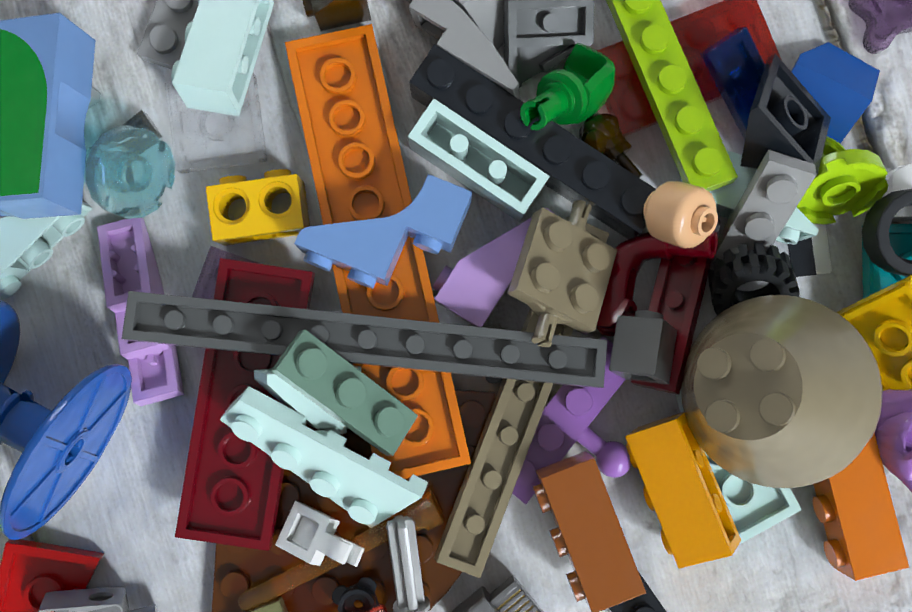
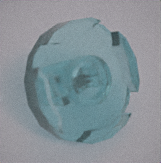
M117 126L104 132L93 146L86 150L85 182L91 198L103 210L127 219L143 218L158 210L163 204L158 200L163 195L165 188L172 189L175 181V161L171 148L166 142L159 140L154 132L139 126Z

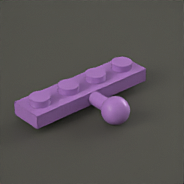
M604 336L600 337V340H607L604 388L562 385L544 407L512 492L524 504H527L534 495L532 486L540 484L535 470L561 461L576 441L596 456L599 470L608 477H621L629 471L632 465L624 444L617 441L606 442L588 427L626 380L609 371L613 343Z

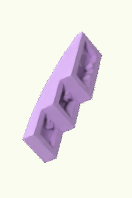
M139 215L97 226L106 306L115 313L120 355L128 360L132 376L133 403L144 406L184 395L176 345L121 339L128 291L164 294L144 219Z

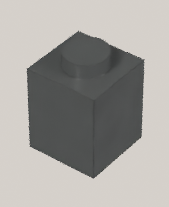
M637 310L634 317L618 315L609 371L627 380L669 384L677 329L665 321L662 314L653 311Z

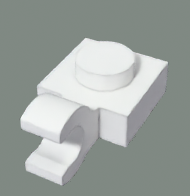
M297 501L294 502L275 544L305 562L318 566L321 565L326 555L341 564L347 562L357 567L365 549L349 540L334 535L339 525V520Z

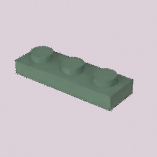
M305 329L297 333L271 370L272 373L386 456H393L418 417L415 412Z

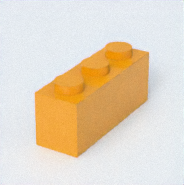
M685 412L639 426L625 436L630 463L634 468H638L644 482L643 493L645 501L650 510L656 512L662 526L661 539L664 548L668 554L674 556L679 569L732 556L741 542L707 456L694 438L688 426Z

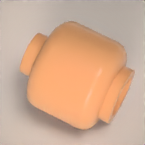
M667 181L657 187L648 196L644 204L643 214L646 228L650 235L660 241L681 248L696 247L704 242L717 226L716 202L712 193L703 187L680 181Z

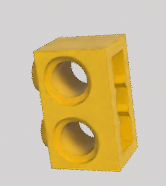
M288 169L270 170L264 173V178L248 181L247 177L242 175L226 176L219 179V185L206 186L212 241L224 246L298 236L303 228L310 226L305 183L297 174H291V171ZM281 193H289L291 195L289 209L281 214L273 213V199ZM244 199L246 202L245 213L239 219L230 220L228 215L229 206L235 200Z

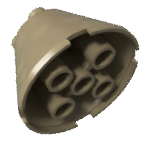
M768 295L735 304L721 312L704 327L692 344L687 358L681 386V397L687 423L694 438L717 465L730 474L752 484L772 488H796L815 484L833 477L848 467L861 453L877 428L881 415L883 388L879 367L871 348L849 321L832 309L809 299L789 295Z

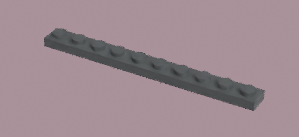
M128 291L121 338L128 341L282 356L297 333L305 329L349 363L604 388L607 340L553 335L551 347H541L537 345L538 343L534 344L531 341L534 335L533 332Z

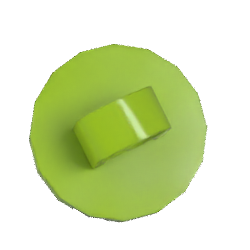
M826 137L818 174L797 205V208L813 224L836 223L834 216L848 211L852 212L853 217L858 216L870 209L887 192L889 185L885 178L888 173L880 157L873 152L862 149L846 150L836 140Z

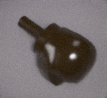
M603 113L596 114L587 119L579 129V139L614 162L617 161L620 166L637 177H642L643 174L626 155L632 146L619 131L618 118L612 114Z

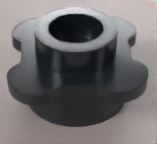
M362 577L357 584L348 587L339 585L332 594L333 602L338 605V612H385L384 605L378 602L375 593L377 584L371 577ZM361 600L363 606L358 608L354 605V602Z

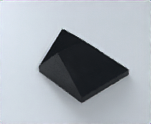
M776 53L767 58L749 114L740 166L758 169L767 151L771 150L815 164L816 174H818L831 117Z

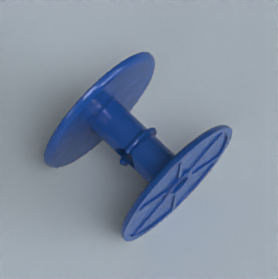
M0 300V445L4 443L22 453L10 475L1 499L0 529L7 538L19 540L29 536L46 524L70 500L91 473L122 419L131 392L132 376L130 370L121 364L101 367L75 385L53 410L35 402L31 391L26 390L20 394L5 386L4 382L12 368L19 346L20 321L14 308L7 302Z

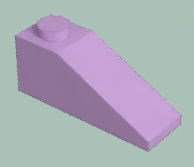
M531 218L462 258L454 269L446 265L432 286L438 292L434 299L435 302L474 327H482L512 280Z

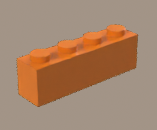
M874 433L861 453L848 467L833 477L813 484L816 493L812 500L813 508L819 521L824 524L827 541H824L826 557L833 568L855 581L909 568Z

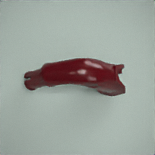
M715 230L704 242L694 248H681L660 241L651 236L649 232L618 244L615 247L617 253L598 318L597 330L604 336L614 337L618 315L635 316L637 305L633 301L636 277L646 261L652 259L672 260L674 256L714 258L718 245V236Z

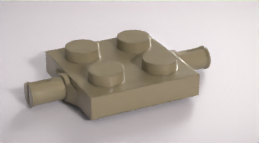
M576 200L573 202L568 221L543 207L533 213L507 292L508 295L526 303L539 316L531 341L534 344L538 343L537 345L541 347H551L557 324H565L582 334L595 331L617 249L586 231V223L592 209L590 204L585 205L586 201Z

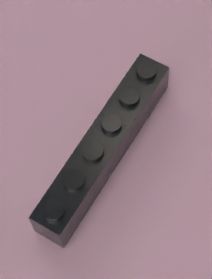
M433 45L409 81L413 99L426 107L429 106L433 98L549 175L550 177L545 184L547 187L572 203L576 200L586 201L585 205L590 204L592 206L590 215L628 240L642 233L646 227L643 214L644 204L648 196L656 188L553 121L547 123L540 130H532V124L539 119H536L528 126L523 123L520 115L523 101L439 46Z

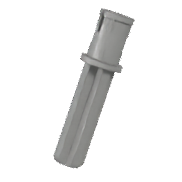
M394 516V519L388 521L386 525L396 592L393 612H428L430 600L424 595L415 521L409 516Z

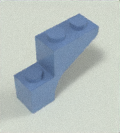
M428 174L417 197L399 213L384 218L305 227L299 232L294 244L302 253H305L303 260L315 267L330 271L332 265L349 271L347 276L349 280L373 289L376 282L388 286L408 236L414 238L413 245L429 253L439 254L440 249L451 253L470 207L472 191Z

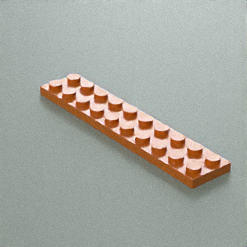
M372 24L285 42L323 225L384 218L395 215L411 204L412 199ZM408 236L388 286L376 282L373 289L349 280L347 278L349 271L332 265L342 313L439 323L424 252L412 244L414 238ZM353 363V365L361 367L363 374L418 415L393 456L384 455L370 444L372 454L375 453L391 462L389 471L407 479L411 478L413 474L420 476L471 464L451 373Z

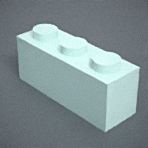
M198 0V8L193 22H189L186 27L185 46L180 60L174 63L171 74L172 84L187 108L239 117L273 9V0Z
M434 98L407 136L411 150L518 222L521 221L550 177Z

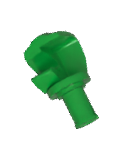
M576 43L563 69L553 70L543 76L537 86V97L523 103L520 110L523 123L528 126L536 119H539L532 124L531 129L540 130L550 121L559 125L579 124L595 115L606 103L613 91L615 80L613 61L593 48Z

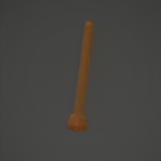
M431 489L425 490L421 499L407 506L406 511L399 514L403 517H412L417 531L423 528L430 531L446 523L443 511ZM394 517L349 539V541L365 548L363 553L387 542L386 525ZM326 555L320 566L303 562L242 593L238 598V605L240 609L250 611L341 565V563Z

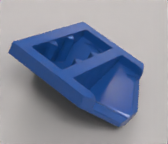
M827 42L800 54L791 72L831 117L827 137L841 144L872 102L880 70Z

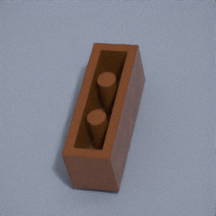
M587 451L535 470L540 484L532 486L542 513L551 511L557 527L549 530L559 557L565 555L569 557L574 571L566 574L576 601L585 599L591 612H600L646 594L595 458Z

